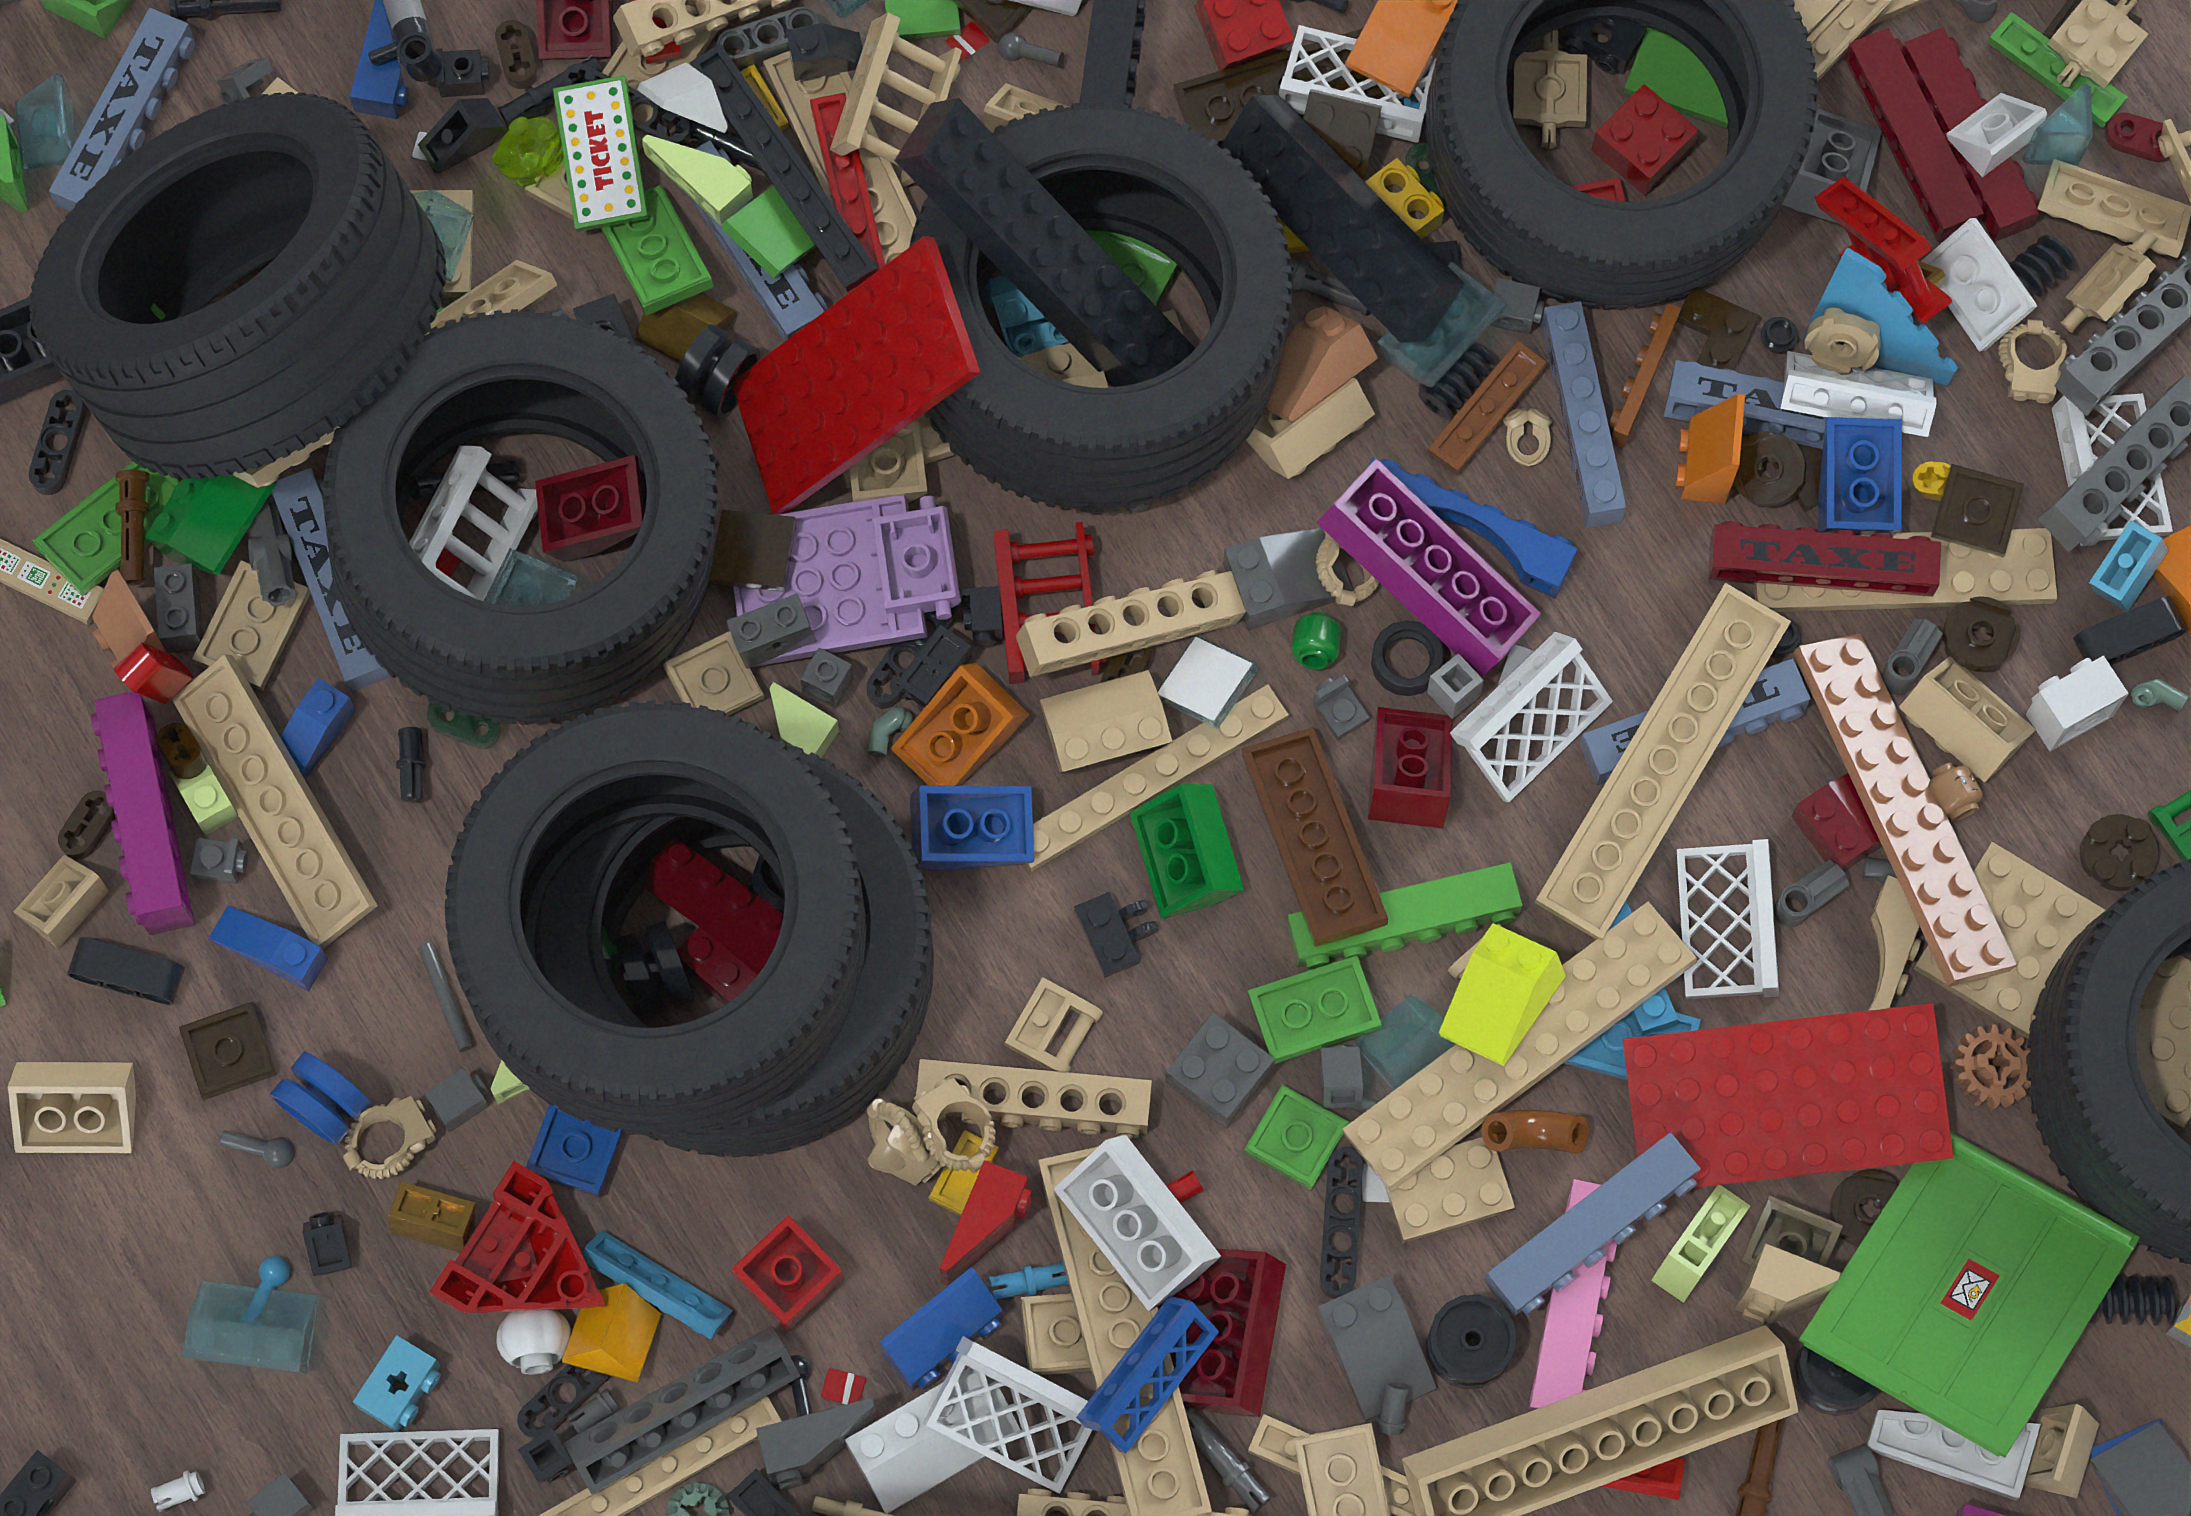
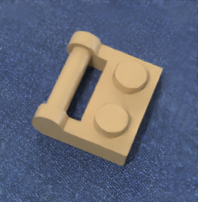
M1042 977L1006 1039L1005 1046L1041 1065L1048 1071L1069 1073L1071 1069L1069 1063L1092 1023H1097L1103 1012L1095 1005ZM1072 1009L1080 1015L1058 1054L1054 1057L1046 1051L1068 1012Z

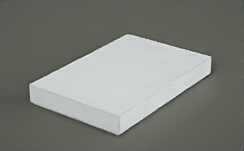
M1970 218L1921 261L1944 271L1946 276L1940 289L1951 297L1952 303L1948 305L1949 309L1979 352L1986 351L2038 307L1976 218Z

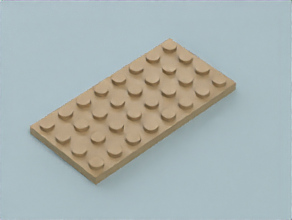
M1991 842L1973 872L2017 965L2010 972L1948 987L1928 945L1915 965L1914 970L2028 1039L2030 1023L2036 1017L2033 1015L2034 1008L2041 990L2046 987L2044 983L2051 970L2073 939L2088 924L2102 914L2105 909L1994 842ZM2181 955L2163 961L2156 969L2142 997L2136 1024L2137 1059L2146 1090L2166 1123L2180 1132L2191 1117V961Z

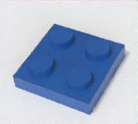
M549 1104L526 1168L547 1181L600 1197L624 1130L618 1128V1131L614 1132L606 1128L593 1126L590 1123L591 1121L585 1119L582 1122L575 1117L563 1113L558 1109V1106H551Z

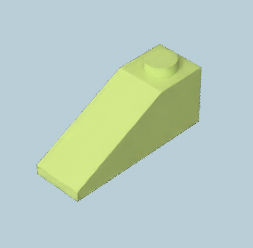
M646 135L642 139L645 155L720 226L753 198L752 179L740 165L734 167L725 158L650 135Z
M1717 1185L1669 1252L1651 1281L1684 1303L1751 1206L1723 1186Z

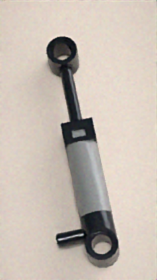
M382 0L395 42L370 51L368 56L371 63L377 65L399 57L409 76L415 81L425 82L435 78L441 70L442 59L436 51L421 1Z

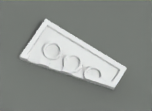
M1878 1410L1873 1420L1867 1446L1871 1452L2017 1501L2021 1495L2041 1424L2026 1423L2006 1458L2001 1455L1999 1457L1924 1414Z

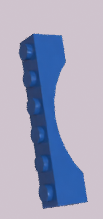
M1372 457V459H1371L1369 465H1370L1376 458ZM1388 459L1378 460L1442 521L1467 528L1486 539L1499 550L1513 567L1521 584L1556 599L1577 552V548L1573 547L1569 540L1559 535L1549 536L1537 531V527L1528 521L1510 519L1504 516L1500 509L1492 505L1485 504L1481 506L1472 502L1461 491L1455 489L1448 491L1436 486V483L1425 475L1416 474L1414 476L1407 473L1394 461Z

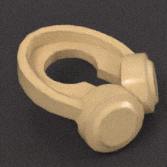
M1525 408L1509 412L1504 417L1503 422L1507 427L1505 439L1510 457L1517 464L1526 467L1540 463L1549 451L1551 441L1549 426L1552 419L1540 409L1530 408L1527 411ZM1527 421L1532 423V434L1536 436L1539 443L1537 451L1532 455L1522 454L1517 447L1518 439L1524 434V423Z

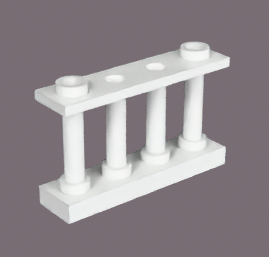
M459 446L409 544L423 564L440 580L465 595L489 602L530 521L538 513L536 489L518 488L517 492L513 491L486 471V464L492 454L480 446ZM477 483L509 505L500 525L469 503V497ZM460 515L492 537L484 556H481L452 535V530ZM443 547L476 570L467 589L436 568V561Z

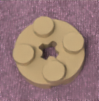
M1829 308L1824 311L1823 316L1817 317L1809 325L1805 338V349L1807 350L1808 348L1812 352L1811 359L1815 364L1828 371L1844 374L1850 373L1851 368L1862 366L1861 371L1872 367L1878 359L1881 347L1880 326L1873 321H1867L1859 316L1845 313L1839 308ZM1838 341H1842V342H1846V343H1844V345H1841V344H1838L1837 342H1838Z

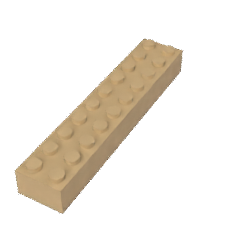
M1764 1325L1402 1459L1415 1514L1416 1516H1521L1798 1413L1785 1345Z

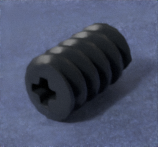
M2043 235L2038 238L2036 244L2028 246L2025 252L2017 255L2015 261L2008 263L2032 298L2033 294L2042 296L2045 292L2044 286L2048 288L2055 286L2054 276L2058 279H2063L2066 276L2064 267L2069 270H2074L2076 267L2071 251L2061 241L2049 235Z
M1469 337L1459 338L1455 344L1456 348L1449 349L1446 358L1438 362L1437 369L1430 371L1428 380L1422 381L1419 385L1418 395L1425 406L1446 420L1453 418V414L1448 408L1449 406L1457 410L1462 408V402L1457 397L1458 395L1465 399L1471 397L1472 393L1466 385L1479 388L1481 382L1476 374L1484 378L1488 377L1490 371L1485 363H1494L1491 354Z
M2118 1275L2092 1316L2090 1323L2095 1324L2098 1314L2103 1313L2107 1325H2111L2114 1314H2119L2122 1325H2127L2130 1314H2134L2137 1324L2142 1326L2147 1314L2151 1316L2154 1326L2159 1325L2162 1315H2166L2168 1324L2171 1326L2175 1312V1296L2170 1279L2162 1276L2156 1283L2153 1277L2145 1276L2140 1284L2138 1277L2135 1275H2130L2126 1282H2124L2122 1276Z

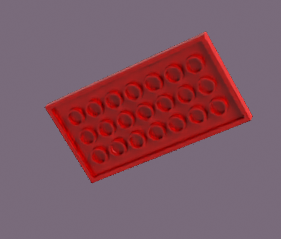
M923 236L736 378L732 388L773 514L788 513L981 373L935 237Z
M1934 1003L1622 1039L1636 1156L1639 1157L1671 1132L1701 1168L1694 1178L1697 1184L1693 1188L1953 1159Z

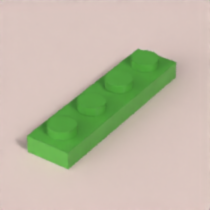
M2011 12L1989 37L1987 43L2097 125L2104 128L2125 104L2128 97L2111 84L2102 88L2091 78L2081 74L2077 75L2069 87L2062 86L2069 77V74L2059 84L2057 76L2068 64H2066L2059 53L2047 45L2049 42L2047 37Z

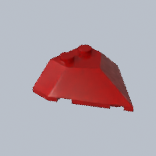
M516 1161L512 1162L494 1190L493 1203L455 1261L449 1260L429 1291V1294L463 1314L606 1307L548 1181Z

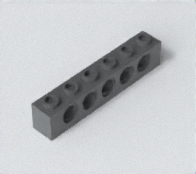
M2191 249L2176 263L2178 268L2173 273L2166 270L2152 285L2155 288L2152 292L2148 294L2145 290L2142 291L2129 305L2131 310L2126 315L2121 311L2116 314L2106 325L2105 328L2108 330L2102 336L2098 332L2095 333L2082 347L2084 352L2079 357L2073 353L2059 367L2058 370L2062 374L2054 387L2086 416L2191 323V285H2189L2191 284Z
M2184 375L2170 386L2038 518L2041 524L2068 552L2080 542L2084 547L2088 546L2102 532L2098 526L2103 521L2108 525L2124 510L2119 504L2124 499L2128 503L2135 499L2146 488L2141 482L2146 477L2152 481L2167 467L2163 462L2167 456L2173 459L2188 446L2185 438L2189 434L2191 435V380Z
M769 1326L564 1442V1445L592 1495L797 1379L800 1375L784 1344L773 1327Z

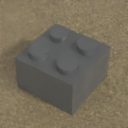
M1213 1012L1166 1070L1165 1083L1226 1129L1273 1071L1275 1059Z

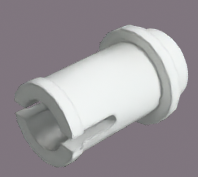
M188 1470L183 1472V1477L151 1488L154 1503H159L156 1505L159 1512L189 1499L197 1501L199 1500V1495L205 1493L204 1484L197 1471L190 1473Z

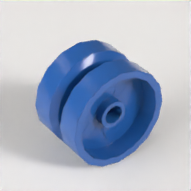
M303 1051L291 1069L293 1075L306 1088L290 1079H281L269 1096L307 1129L328 1143L337 1146L349 1131L345 1120L334 1110L336 1109L349 1118L358 1119L371 1102L342 1073L312 1054Z

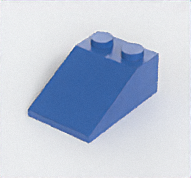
M1827 417L1818 496V532L1833 533L1837 530H1850L1855 532L1856 535L1888 533L1895 536L1901 531L1902 419Z
M918 786L910 795L912 850L917 858L920 870H956L1034 862L1031 786Z

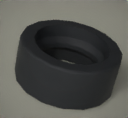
M1404 620L1392 623L1380 632L1374 642L1371 666L1375 678L1384 689L1395 695L1413 696L1421 694L1428 689L1430 676L1442 667L1444 651L1440 639L1424 624ZM1403 638L1415 639L1427 648L1430 657L1429 666L1426 671L1420 676L1411 679L1393 674L1385 661L1386 651L1390 644Z

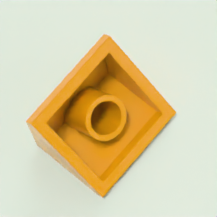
M625 1283L598 1290L606 1307L580 1309L562 1362L638 1383L661 1319V1313Z

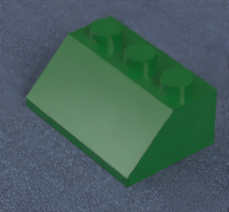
M221 474L216 478L206 476L203 479H196L195 477L182 479L174 488L172 496L161 513L154 519L145 539L175 563L192 564L195 569L219 575L277 482L275 481L270 485L257 488L232 474L225 477Z
M1181 783L1129 813L1160 918H1169L1217 905L1244 891L1212 784Z

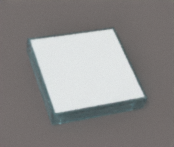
M1195 635L1157 692L1162 703L1218 729L1258 671V667L1255 662Z

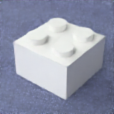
M2104 656L2093 662L2090 658L2080 661L2070 669L2071 674L2061 680L2058 676L2046 680L2038 687L2039 693L2031 698L2033 703L2028 709L2026 716L2050 752L2113 717L2127 697V690Z

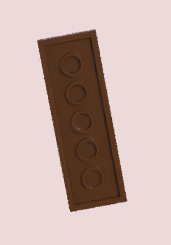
M1314 727L1242 748L1244 763L1314 947L1388 925L1386 911Z

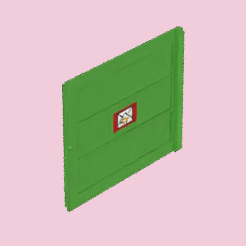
M1950 1132L1953 1159L1912 1164L1845 1267L1838 1281L1799 1338V1341L1803 1342L1805 1347L1998 1457L2001 1455L2006 1458L2139 1242L2140 1237Z

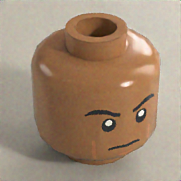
M1947 763L1932 772L1934 778L1929 781L1928 787L1938 806L1952 822L1963 820L1979 810L1978 804L1982 800L1983 793L1968 767H1954L1953 763Z

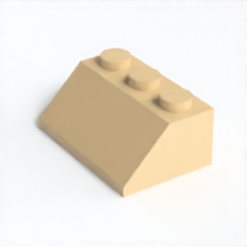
M1351 378L1292 423L1265 409L1246 441L1270 469L1290 479L1304 472L1307 465L1320 455L1333 450L1336 443L1348 434L1361 429L1365 421L1375 415L1357 379Z
M1948 657L1927 673L1899 706L1911 724L1918 728H1923L1934 738L1936 745L1941 750L1955 756L1963 763V766L1968 767L1972 771L1975 778H1980L1984 783L1996 774L2036 731L2032 725L1966 668L1956 663L1952 657Z
M1149 670L1039 700L1059 773L1172 742L1163 705Z
M16 1062L8 1084L15 1153H132L136 1106L133 1063Z
M1765 1244L1750 1266L1734 1310L1742 1312L1741 1317L1757 1325H1764V1322L1773 1324L1820 1304L1836 1284L1841 1273Z

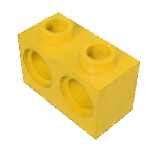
M1398 158L1365 181L1421 239H1424L1442 225L1444 214L1442 201L1434 192L1430 191L1428 193L1420 184V178L1416 171L1409 165L1404 166ZM1393 184L1399 186L1402 191L1392 193L1385 187ZM1412 211H1420L1424 213L1426 217L1423 219H1414L1408 213Z

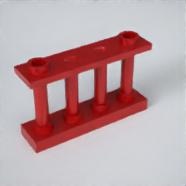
M1844 176L1814 197L1818 208L1846 229L1852 243L1848 248L1881 267L1887 275L1884 280L1887 285V291L1891 293L1899 291L1913 308L1911 315L1924 324L1952 303L1949 295L1923 276L1917 260L1931 251L1925 237ZM1843 250L1841 253L1838 254L1839 257H1840V259H1841L1843 253L1845 252V250Z
M1075 522L1076 539L1017 545V541H1009L1008 529L993 531L1009 684L1024 683V670H1027L1017 642L1016 634L1024 625V621L1033 616L1025 615V612H1017L1016 599H1023V595L1082 589L1084 608L1093 606L1087 556H1093L1092 535L1084 534L1083 522ZM1078 554L1080 574L1021 580V576L1013 577L1012 564H1018L1021 559ZM1059 612L1045 614L1047 617L1058 615ZM1089 624L1091 631L1096 634L1095 624ZM1106 658L1090 662L1092 676L1099 675V662H1106Z

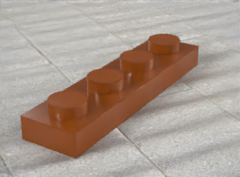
M1667 303L1663 315L1659 313L1654 315L1648 330L1649 334L1654 335L1649 346L1642 344L1634 364L1640 367L1636 378L1628 377L1621 397L1627 399L1622 410L1615 408L1608 425L1609 429L1613 430L1611 438L1613 445L1623 449L1676 326L1681 311L1680 307Z
M1517 340L1431 444L1427 454L1457 476L1545 369L1547 361Z

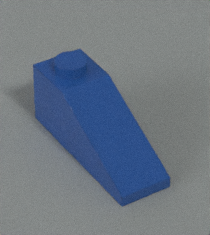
M375 0L350 99L355 112L397 119L400 107L405 108L409 96V87L404 83L399 59L395 57L373 65L368 56L370 51L394 43L382 0Z
M319 677L296 707L280 737L305 780L355 713L350 697Z
M227 906L209 936L210 941L308 992L328 960L320 946L285 928L231 906Z

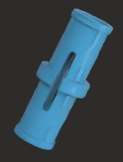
M1063 1261L1033 1269L1028 1265L1023 1266L1022 1271L988 1276L989 1287L1006 1285V1288L990 1291L996 1301L1027 1293V1296H1035L1036 1291L1069 1286L1066 1275L1052 1277L1055 1273L1065 1272Z

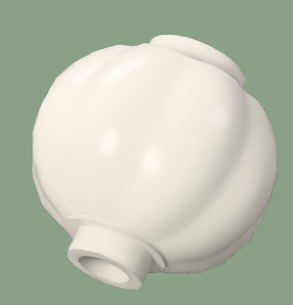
M555 1309L512 1311L504 1318L497 1331V1349L505 1361L516 1368H521L523 1374L537 1375L547 1373L553 1369V1364L558 1363L563 1358L571 1336V1329L567 1319Z

